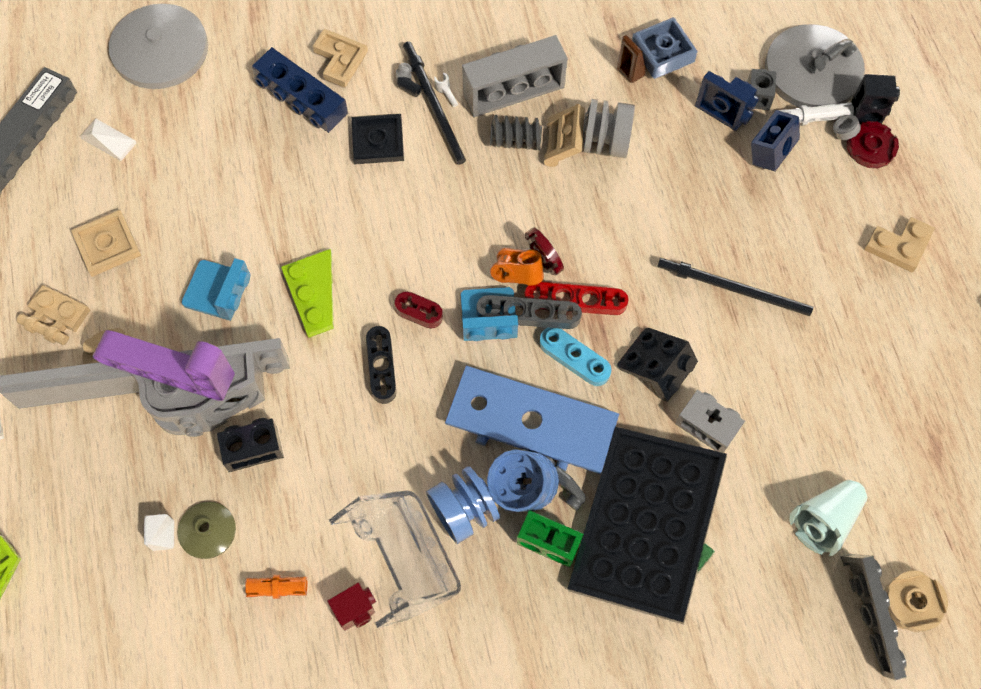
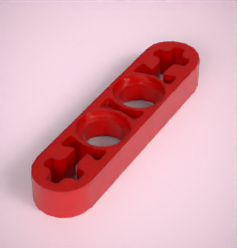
M540 282L536 285H528L525 290V298L534 299V291H539V299L548 300V292H552L551 300L556 301V295L560 292H565L571 298L569 302L579 305L582 313L620 315L625 312L629 301L627 293L618 288ZM591 294L596 297L597 302L594 305H586L582 297ZM602 296H605L604 306H601ZM613 298H618L619 306H614Z

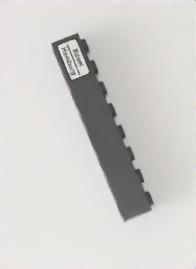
M44 67L1 121L0 195L9 181L15 177L22 164L29 159L38 143L45 138L48 130L59 120L68 104L74 100L78 92L70 78Z

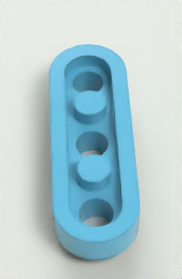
M546 328L541 333L540 347L544 353L593 386H601L608 382L611 375V365L606 359L562 329ZM555 336L558 338V341L552 342L549 340V337ZM577 351L580 353V356L573 357L571 352ZM598 366L601 367L603 371L597 373L593 370V368Z

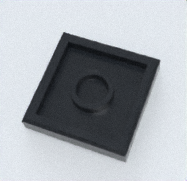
M401 114L352 117L354 164L404 161Z

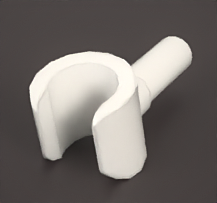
M443 73L444 81H438L434 77L436 90L444 93L451 105L456 107L458 103L451 93L449 76Z

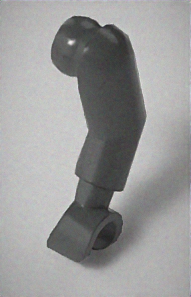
M844 39L829 47L822 53L821 57L818 55L809 62L808 66L815 74L816 69L822 71L825 68L826 62L834 60L842 52L845 57H849L857 50V47L853 45L851 39Z
M544 455L545 457L551 460L553 465H555V462L550 457ZM555 466L559 484L571 494L566 499V504L576 511L579 510L581 504H584L586 500L584 492L569 474L559 466Z

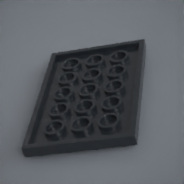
M615 427L567 588L568 591L684 625L727 453Z

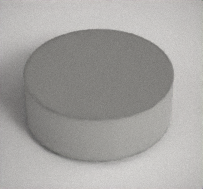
M853 115L843 116L833 125L836 137L841 140L855 137L861 129L857 117Z

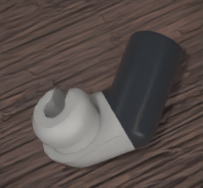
M408 63L399 64L396 70L398 87L418 97L422 91V86L412 81L411 66Z

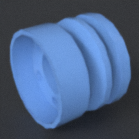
M515 449L504 452L494 460L489 468L487 484L490 495L499 506L505 510L529 512V510L543 509L552 502L558 490L559 479L557 469L550 459L541 453ZM531 478L532 483L523 484V479Z
M470 466L462 469L466 483L458 474L452 475L455 486L453 491L444 482H440L426 491V495L436 515L456 544L474 534L470 523L471 520L474 519L479 526L485 528L487 521L483 513L492 522L500 518L488 486Z

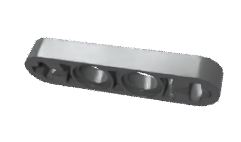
M487 295L481 297L477 302L478 317L511 316L508 313V309L512 306H519L523 310V313L518 316V325L573 329L580 324L582 316L580 306L569 301ZM487 305H492L491 313H486ZM500 305L504 306L503 315H500ZM539 308H545L550 312V315L545 319H541L535 315V311ZM555 310H558L557 319H554ZM567 311L572 312V320L567 319Z

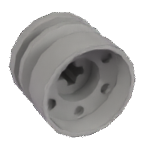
M591 99V104L585 113L583 127L584 153H590L591 143L596 142V154L600 155L604 144H609L610 156L627 158L635 105L618 102L613 114L609 113L608 101L604 100L603 110L598 112L596 111L598 100Z

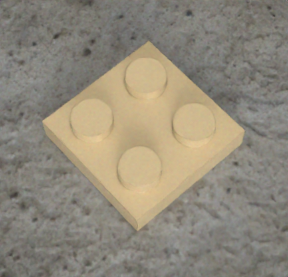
M121 210L71 230L87 270L92 277L142 256Z

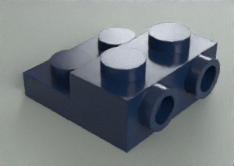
M708 71L703 77L695 107L737 131L742 124L747 125L754 114L752 110L758 103L759 97L755 96L757 89L750 83L738 77H735L729 83L723 77Z

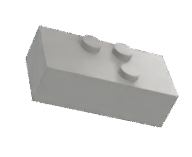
M554 35L526 45H518L513 49L496 52L491 56L463 64V95L473 118L565 88L568 58L557 36Z

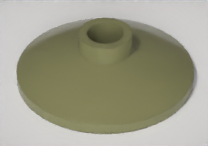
M202 502L194 505L182 516L178 526V540L181 547L189 555L199 559H210L224 553L232 544L236 533V523L233 515L225 506L216 502ZM208 523L209 529L206 532H200V526Z

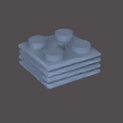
M674 17L633 33L632 41L642 51L644 65L654 79L695 62L698 51Z

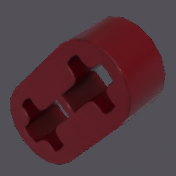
M408 291L398 294L395 298V309L400 317L429 329L436 328L442 323V308L436 302ZM408 301H411L412 307L408 306L406 309H403L402 303L406 304ZM431 311H435L436 317L432 316L430 320L427 319L426 313L430 314Z

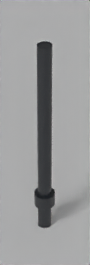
M410 41L405 42L403 48L408 57L407 63L411 66V71L415 72L456 163L461 165L466 162V158L426 75L424 62L421 56L417 55Z
M660 257L657 266L658 268L676 273L677 277L683 279L689 277L807 316H811L814 308L786 297L692 268L691 264L682 261L677 263Z

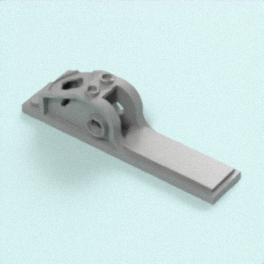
M280 338L217 346L223 352L235 373L223 401L213 400L104 365L100 362L0 376V393L17 408L21 409L139 392L143 407L164 431L173 435L197 437L203 435V432L213 431L227 423L228 418L247 407L251 409L265 401L263 372L277 374L284 369H290V363ZM193 350L180 351V352H181V353H184V354H187V355H191L192 352H193ZM231 398L240 399L237 402H226Z

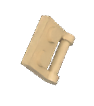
M580 104L548 118L547 153L544 155V164L546 166H557L559 161L582 152L585 108Z

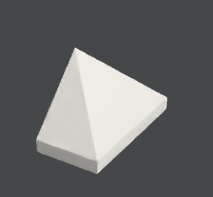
M96 118L80 136L82 140L119 161H122L136 144L134 139Z

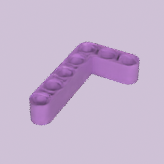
M105 330L92 356L104 365L217 401L224 400L235 375L223 352L218 347L203 341H198L192 354L187 355L124 334Z

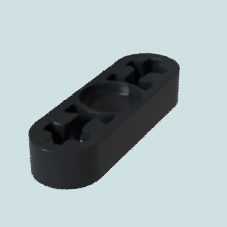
M375 326L366 335L371 392L375 401L387 404L392 402L397 394L392 341L388 329L383 326ZM377 335L382 336L383 351H378L375 341ZM378 359H386L389 362V366L387 369L379 371L374 368V363ZM380 378H385L387 389H389L387 390V395H381V392L378 391L381 390Z

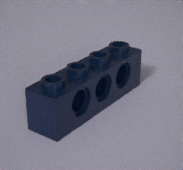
M273 47L252 65L255 75L254 80L261 88L270 90L280 102L285 101L298 115L303 114L316 128L319 129L321 127L329 133L348 114L346 99Z

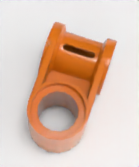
M503 248L497 254V263L493 264L490 269L491 276L501 283L539 284L544 279L541 254L536 250Z

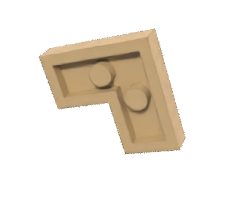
M325 28L313 45L314 53L331 59L323 72V78L346 88L368 52L367 45Z
M910 217L901 236L877 225L864 250L913 273L921 260L935 227Z

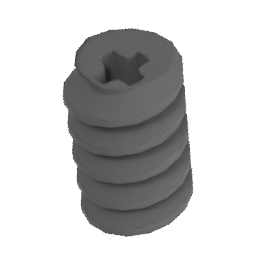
M494 115L491 124L490 147L493 140L496 141L498 148L501 147L503 141L506 142L507 148H511L515 141L517 149H521L523 142H525L528 150L531 149L533 143H536L537 150H540L542 125L539 124V120L536 117L531 125L528 117H525L522 124H520L518 116H515L512 123H509L508 116L505 115L501 123L498 116Z

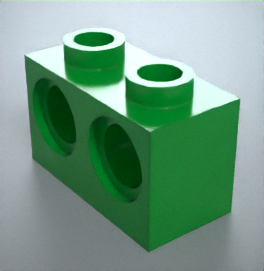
M529 510L517 536V545L570 568L581 543L583 533Z

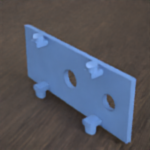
M466 366L445 424L477 434L475 442L486 446L490 438L530 452L541 453L558 460L556 466H559L565 472L568 464L601 474L619 413ZM478 396L483 397L487 401V406L483 410H475L471 406L472 399ZM530 411L538 413L542 418L541 425L536 429L526 428L522 423V417L525 413Z

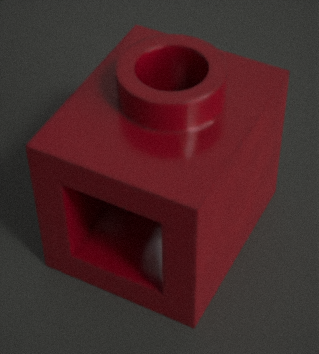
M359 582L327 600L344 631L354 625L356 628L364 626L372 620L371 615L376 613L372 605L377 601L369 587L362 589Z

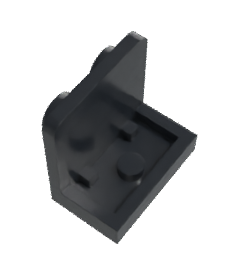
M645 328L620 359L617 366L625 373L651 382L659 399L668 402L674 393L679 390L680 385L689 373L694 370L698 360L689 341L652 328Z

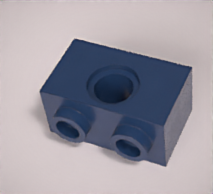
M779 110L773 113L751 142L753 165L776 172L800 140L799 116Z

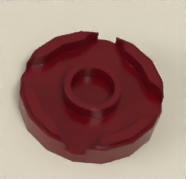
M867 121L862 123L859 133L847 140V150L851 158L867 168L878 169L887 166L894 160L899 150L897 136L895 135L894 137L891 129L879 122Z
M535 227L525 232V239H531L532 241L529 244L530 249L540 252L543 267L547 270L551 268L550 274L555 276L564 271V266L558 253L542 232Z

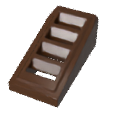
M625 35L622 37L617 68L630 83H634L645 76L644 59L639 47Z

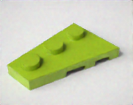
M331 249L282 266V271L308 338L334 329Z

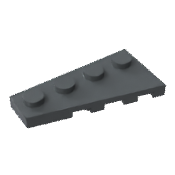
M847 554L840 556L843 566L849 565L852 571L853 579L849 580L852 591L857 592L862 599L863 605L859 609L862 619L873 630V634H870L869 639L882 675L893 680L906 678L904 669L907 665L906 659L898 647L896 640L898 629L889 614L890 600L888 594L882 588L880 581L882 571L878 561L874 559L873 555Z

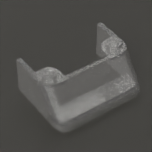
M407 490L359 496L329 519L331 525L351 522L359 538L365 541L376 540L399 589L389 598L391 612L375 622L377 628L407 621L451 599L460 592V580L422 501L414 492Z

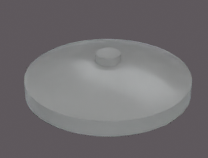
M153 4L131 12L117 24L109 41L110 58L120 76L135 86L147 89L168 88L186 81L200 69L208 52V38L201 21L189 10L172 4Z
M806 24L787 29L775 38L766 56L765 69L776 71L775 92L794 106L806 105L807 107L842 104L847 103L853 98L864 77L865 65L863 57L858 48L849 57H845L842 52L834 60L826 62V66L822 71L816 69L814 74L808 66L809 62L818 55L821 57L822 53L833 44L849 38L830 27Z

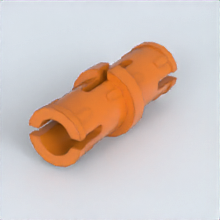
M274 575L273 578H247L245 585L247 598L272 596L273 599H280L281 596H306L308 590L306 576L287 578Z

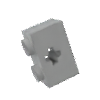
M697 390L679 415L675 424L713 450L724 453L745 420L735 410L725 408L717 403V400L711 394L702 393ZM711 417L715 421L713 423H710L707 420H709Z

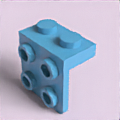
M234 258L231 267L207 260H201L182 299L183 306L187 309L231 321L240 305L245 287L248 286L251 274L245 261Z
M512 288L472 289L461 292L464 341L517 338L518 316L516 315L515 306L508 309V313L511 316H477V302L481 297L487 295L514 297V290ZM487 305L485 311L486 313H491L492 305ZM500 305V315H503V305Z

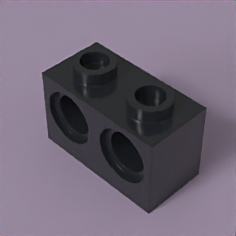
M864 75L851 100L854 107L853 116L857 117L860 125L867 121L883 123L886 116L890 115L891 107L894 102L898 101L900 96V87L896 86V76Z
M258 418L252 421V424L229 426L224 431L217 433L222 462L229 473L284 458L278 429L273 418ZM270 435V439L266 443H258V439L261 436ZM242 442L239 450L230 451L234 443Z

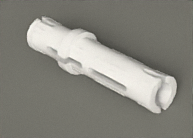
M851 102L815 107L801 105L794 109L779 110L799 116L801 126L811 122L836 120L846 115H854V107Z

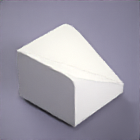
M167 514L146 516L144 518V544L152 551L173 549L174 520Z

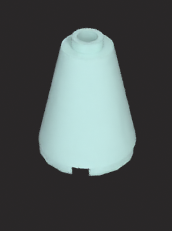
M845 480L798 505L790 513L789 519L790 524L795 523L798 529L795 533L798 539L815 553L822 555L824 552L830 553L829 556L836 554L842 548L867 501L866 490L859 482Z

